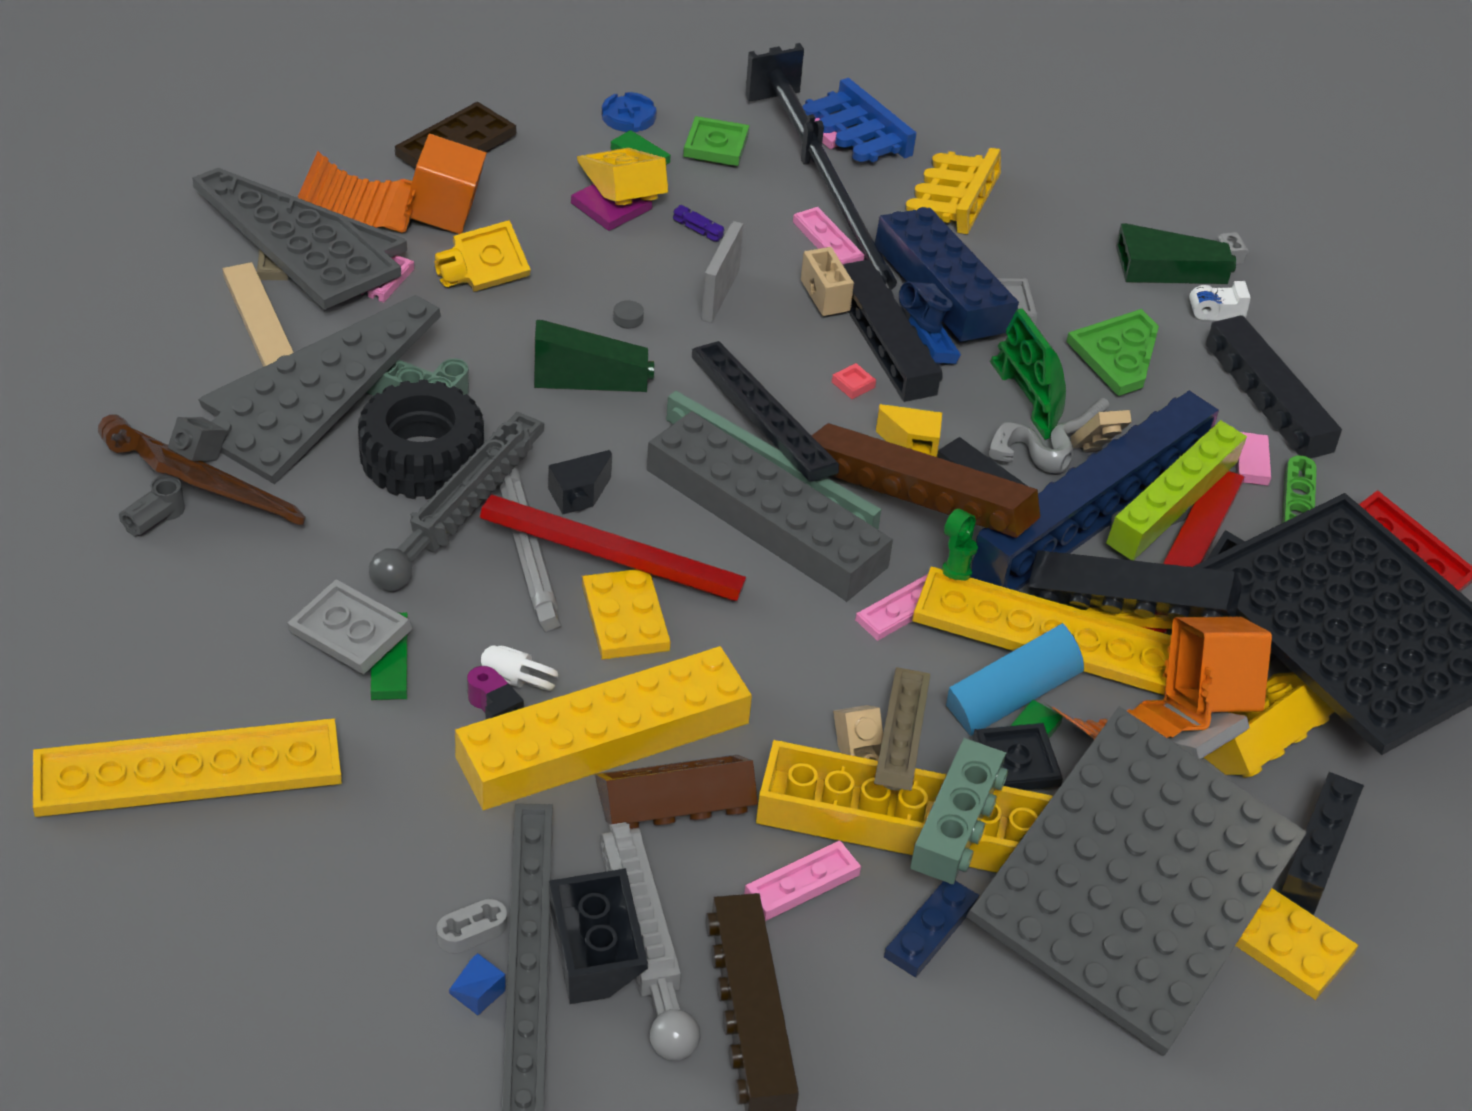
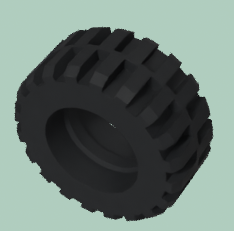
M419 380L416 383L404 381L400 382L399 386L396 387L393 385L384 388L382 394L376 393L369 400V403L367 402L360 412L361 416L358 419L359 454L364 472L380 488L386 487L387 491L397 496L399 493L405 494L406 498L416 499V496H425V499H431L436 494V491L440 490L444 483L448 482L452 475L460 469V466L464 465L468 458L472 457L476 450L484 444V420L480 408L468 394L463 395L461 389L455 386L447 387L446 383L436 381V383H428V380ZM417 436H428L438 438L432 441L425 442L406 440L408 438Z

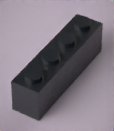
M1329 772L1305 830L1307 833L1299 845L1281 891L1282 895L1312 915L1315 914L1364 787L1363 784Z

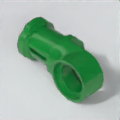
M960 508L955 509L950 514L944 527V533L949 537L948 548L950 551L947 561L943 563L942 570L943 574L948 578L967 580L972 575L970 567L972 557L978 550L977 543L972 540L976 518Z

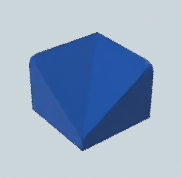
M477 953L449 989V994L476 1015H479L505 992L506 974Z

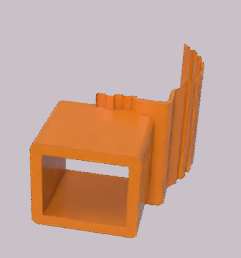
M429 133L418 160L413 181L400 179L393 182L391 180H386L385 182L375 180L371 182L369 179H358V176H350L346 171L339 170L338 166L334 163L331 164L326 156L317 151L298 198L375 228L385 227L403 233L407 230L410 220L414 219L447 231L462 234L475 197L487 152Z
M1174 617L1171 644L1168 646L1169 659H1166L1164 664L1166 666L1163 674L1166 677L1165 697L1163 700H1145L1133 710L1129 709L1127 712L1166 738H1173L1181 731L1207 729L1210 726L1211 713L1262 712L1265 706L1272 641L1271 632L1243 617ZM1164 704H1170L1171 706L1178 709L1179 711H1181L1182 713H1184L1200 725H1195L1191 723L1187 719L1183 718L1179 714L1164 706ZM1050 707L1093 739L1097 737L1108 722L1107 719H1100L1099 722L1093 720L1084 722L1078 718H1071L1055 707Z

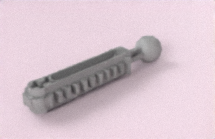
M626 822L609 825L610 832L600 834L601 852L607 871L624 868L627 871L648 962V969L637 976L636 980L641 997L652 995L657 1018L649 1030L650 1043L657 1055L666 1060L680 1061L690 1057L697 1048L700 1041L699 1025L692 1015L679 1008L675 991L680 990L681 972L640 829H630L629 824H626Z

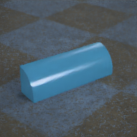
M1062 623L949 687L946 706L971 737L975 729H984L1032 700L1084 671V661L1080 648L1071 632Z

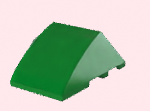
M1023 308L1017 309L1006 329V340L998 344L1000 352L998 355L992 356L989 362L1002 380L1014 378L1033 404L1031 421L1044 440L1051 438V432L1057 426L1064 412L1066 384L1063 367L1057 353Z

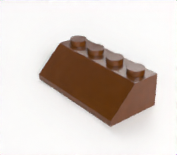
M740 755L595 774L606 822L610 825L626 822V824H629L630 829L639 828L640 821L653 820L654 825L675 823V816L689 815L690 820H699L712 817L711 811L725 809L727 815L742 814L748 812L747 806L758 805L753 760Z

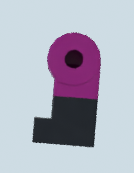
M479 666L473 668L468 673V700L474 707L484 711L486 719L524 708V700L493 668Z

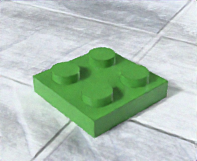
M695 116L684 146L683 157L699 161H712L723 165L739 166L749 135L750 125Z

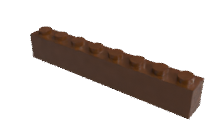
M827 423L811 435L839 463V473L831 475L833 477L947 515L960 508L975 516L976 525L1015 538L1041 518L1038 489Z

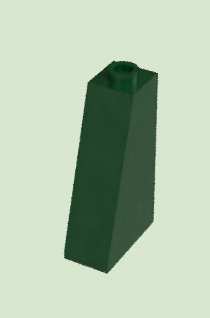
M1121 223L1116 248L1125 282L1228 284L1231 273H1234L1236 270V256L1232 255L1228 243Z
M536 320L534 388L647 392L648 380H654V361H648V348L549 321Z

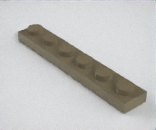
M896 667L874 784L883 785L890 790H912L931 673Z

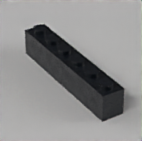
M870 259L842 264L854 282L851 308L848 313L902 401L907 402L937 396L939 383L943 379L942 369L931 357L928 346L923 344L919 338L915 326L910 324L903 307H900L894 299L892 290L887 288L882 280L880 271L875 269Z
M1243 315L1212 322L1206 343L1209 351L1214 354L1225 370L1231 374L1241 389L1256 404L1257 408L1269 419L1273 427L1285 438L1290 447L1298 455L1306 456L1310 459L1334 453L1342 428Z
M1037 550L1028 588L1036 597L1057 603L1069 604L1081 610L1095 607L1102 608L1104 611L1113 614L1129 611L1135 612L1142 617L1152 618L1154 615L1168 616L1173 620L1174 617H1235L1242 584L1237 574L1233 571Z

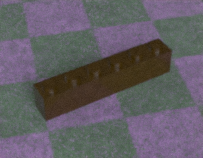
M760 893L714 897L712 913H706V928L708 936H714L716 945H712L711 949L714 969L720 968L721 977L717 978L719 1001H726L727 1010L723 1011L725 1035H732L733 1045H729L731 1069H738L740 1078L735 1080L737 1104H744L745 1111H796L799 1091Z

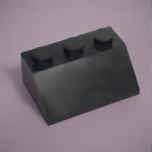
M626 868L549 881L550 909L570 1004L609 998L648 969L647 957Z

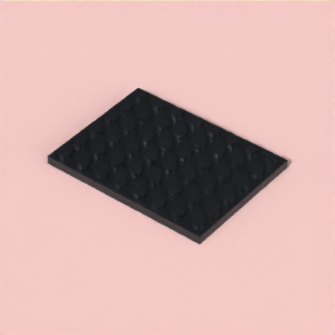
M1346 493L1193 566L1233 571L1237 574L1242 584V590L1235 617H1243L1270 631L1272 634L1270 651L1379 754L1383 755L1472 706V602Z

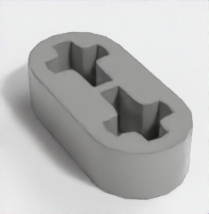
M485 899L446 914L437 923L436 936L438 946L448 953H459L499 937L507 927L506 907L496 899ZM489 915L491 919H496V921L490 922L488 918L483 919V917ZM454 930L455 933H461V935L455 937L453 933H448V931Z

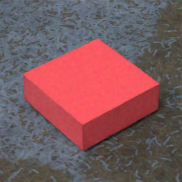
M855 363L833 374L832 383L848 397L854 399L874 389L876 379Z

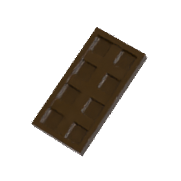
M477 101L395 146V156L416 168L429 133L486 152L515 136L516 125Z

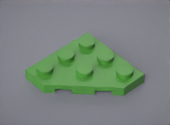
M1142 309L1068 332L1066 342L1118 396L1144 387L1159 326Z

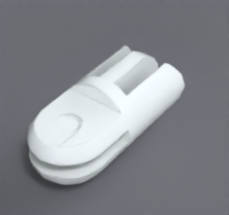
M493 645L485 649L481 655L482 666L493 668L509 685L518 688L527 684L545 691L553 690L554 684L529 675L530 671L558 679V671L532 661L531 654L510 647Z

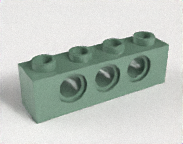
M963 738L915 843L910 869L953 885L959 871L967 872L974 852L969 849L971 843L979 844L985 828V823L981 822L983 816H991L997 800V796L993 795L995 789L1000 791L1003 789L1009 770L1003 768L1006 752Z

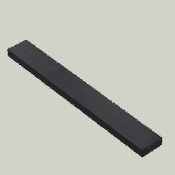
M720 341L692 349V358L809 482L839 473V463Z

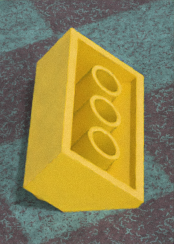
M1293 672L1274 674L1267 679L1265 706L1262 712H1228L1247 716L1250 728L1204 758L1225 775H1242L1244 778L1254 776L1262 771L1261 766L1266 762L1281 757L1285 753L1284 749L1289 745L1304 740L1308 736L1307 732L1313 727L1328 722L1329 716L1335 711Z

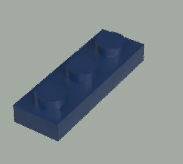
M956 880L954 885L943 881L885 948L884 958L916 978L966 919L970 909L979 899L980 895Z

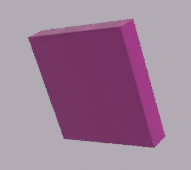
M594 184L571 195V203L608 231L651 210L653 202L652 200H641L640 197L632 199L631 204L616 205L615 201L604 198Z

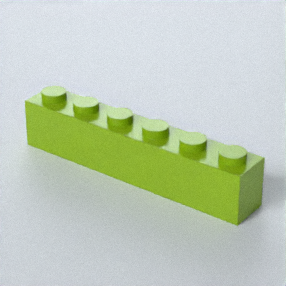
M1220 420L1115 516L1106 544L1134 561L1184 514L1190 506L1237 464L1247 436Z

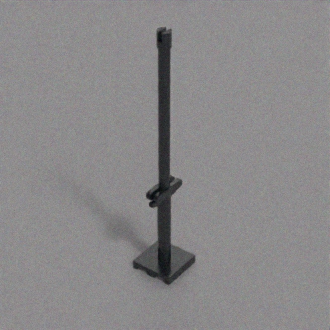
M796 43L794 49L783 51L780 46L769 48V53L760 55L750 51L748 55L745 93L748 101L779 97L802 140V163L809 164L812 157V161L816 163L866 259H870L875 269L880 271L884 283L886 284L887 282L892 290L896 286L897 280L890 267L886 265L822 147L823 122L822 120L815 121L813 114L807 116L795 94L800 93L804 56L803 46L801 43Z

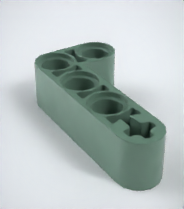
M450 358L443 361L432 373L397 360L366 393L371 395L376 393L382 394L384 388L391 385L394 387L399 386L400 382L410 381V383H416L419 380H428V383L444 382L450 388L455 386L461 389L463 395L469 393L468 364L462 359Z

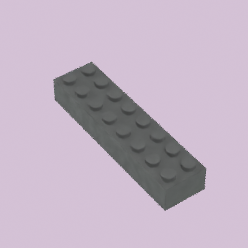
M691 411L648 442V472L846 602L889 567L893 543L892 538Z

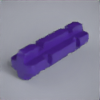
M679 205L674 209L673 219L678 223H685L686 227L703 236L707 234L706 237L714 242H718L720 238H723L724 227L716 222L712 224V220L695 211L690 212L691 209L684 205Z

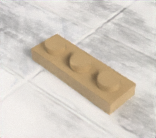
M1130 410L1098 412L1071 436L1073 448H1083L1084 452L1101 450L1104 444L1111 442L1114 436L1121 434L1122 430L1132 423Z

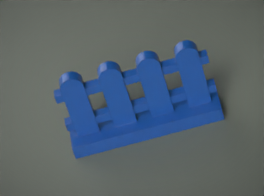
M849 77L840 80L838 93L834 91L828 92L826 97L815 101L808 99L803 105L807 116L813 114L815 119L820 118L824 125L823 133L837 132L835 138L837 146L854 147L852 158L856 161L864 162L870 160L874 162L878 160V156L889 152L898 153L904 159L913 156L917 132ZM875 138V139L870 140V141H868V142H865V143L863 142V141H866V140Z

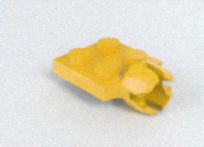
M510 220L453 236V248L435 254V269L437 275L443 277L439 280L445 287L468 283L472 287L473 292L530 276L531 269Z

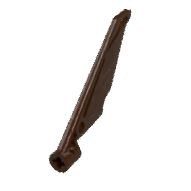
M117 414L102 418L98 425L100 437L109 449L116 453L136 450L157 472L178 477L193 486L278 514L292 523L304 524L306 517L295 505L203 461H191L169 449L167 444L132 428L124 418Z

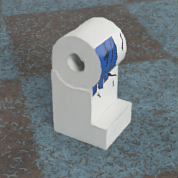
M1234 281L1232 288H1212L1209 285H1201L1194 288L1189 295L1195 317L1200 320L1214 321L1240 315L1246 318L1251 299L1245 281Z

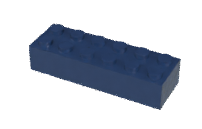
M921 207L917 210L896 211L892 214L880 215L875 245L907 282L934 283L952 301V309L946 312L943 322L960 341L1006 333V329L1018 309L1019 301L931 208Z

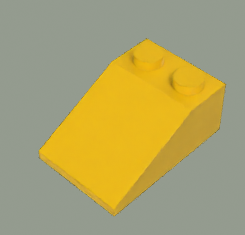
M632 148L577 156L578 163L602 196L615 201L616 205L631 204L632 199L640 197L641 200L658 199V194L668 193L666 159L664 157Z

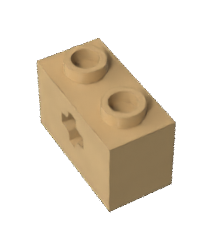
M826 247L804 251L801 281L821 315H834L850 311L854 282L833 248Z

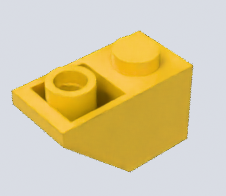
M879 404L876 432L887 442L937 457L942 413Z

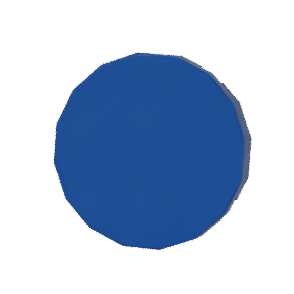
M628 92L625 93V96L618 97V94H613L605 99L602 104V120L607 126L615 130L638 132L648 129L656 120L657 110L654 107V102L642 94Z

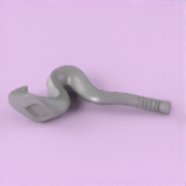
M1100 398L1078 418L1057 425L1051 432V442L1054 449L1044 446L1038 434L1030 427L1015 422H1004L992 439L989 457L995 460L1012 462L1014 451L1009 446L1015 442H1023L1028 446L1032 461L1038 468L1044 472L1061 474L1069 467L1074 456L1073 445L1068 435L1079 430L1098 412H1104L1108 409L1109 402L1105 398Z

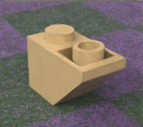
M864 705L833 710L840 752L878 761L883 738L880 707Z

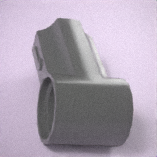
M162 475L155 478L151 482V491L119 513L120 522L128 533L136 537L162 519L172 520L183 514L185 508L182 485L177 477Z

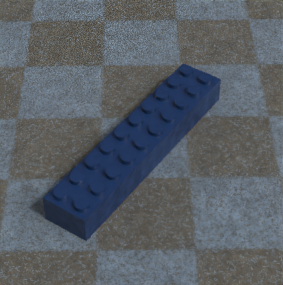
M1190 390L1178 398H1173L1167 406L1158 412L1154 411L1139 425L1132 426L1119 439H1113L1103 450L1091 454L1084 463L1076 468L1072 467L1069 469L1065 476L1056 482H1050L1043 491L1038 493L1041 518L1017 538L983 528L976 538L978 550L971 562V578L1016 591L1029 583L1037 550L1070 554L1108 527L1111 517L1115 512L1129 505L1215 426L1219 409Z

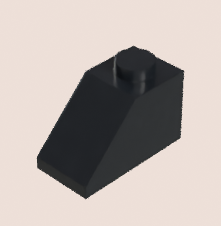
M610 450L549 465L548 490L562 515L595 505L611 479L612 453Z

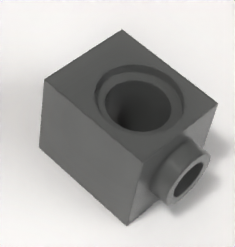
M177 417L168 448L191 461L217 460L227 430L203 417Z

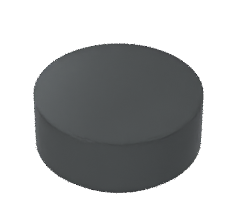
M626 300L614 306L613 320L617 325L623 328H634L642 324L644 308L641 304Z

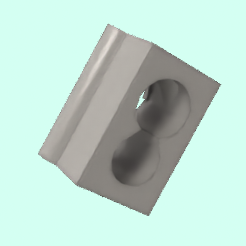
M1237 232L1218 235L1217 238L1220 242L1229 244L1232 255L1236 256V264L1244 263L1249 250Z

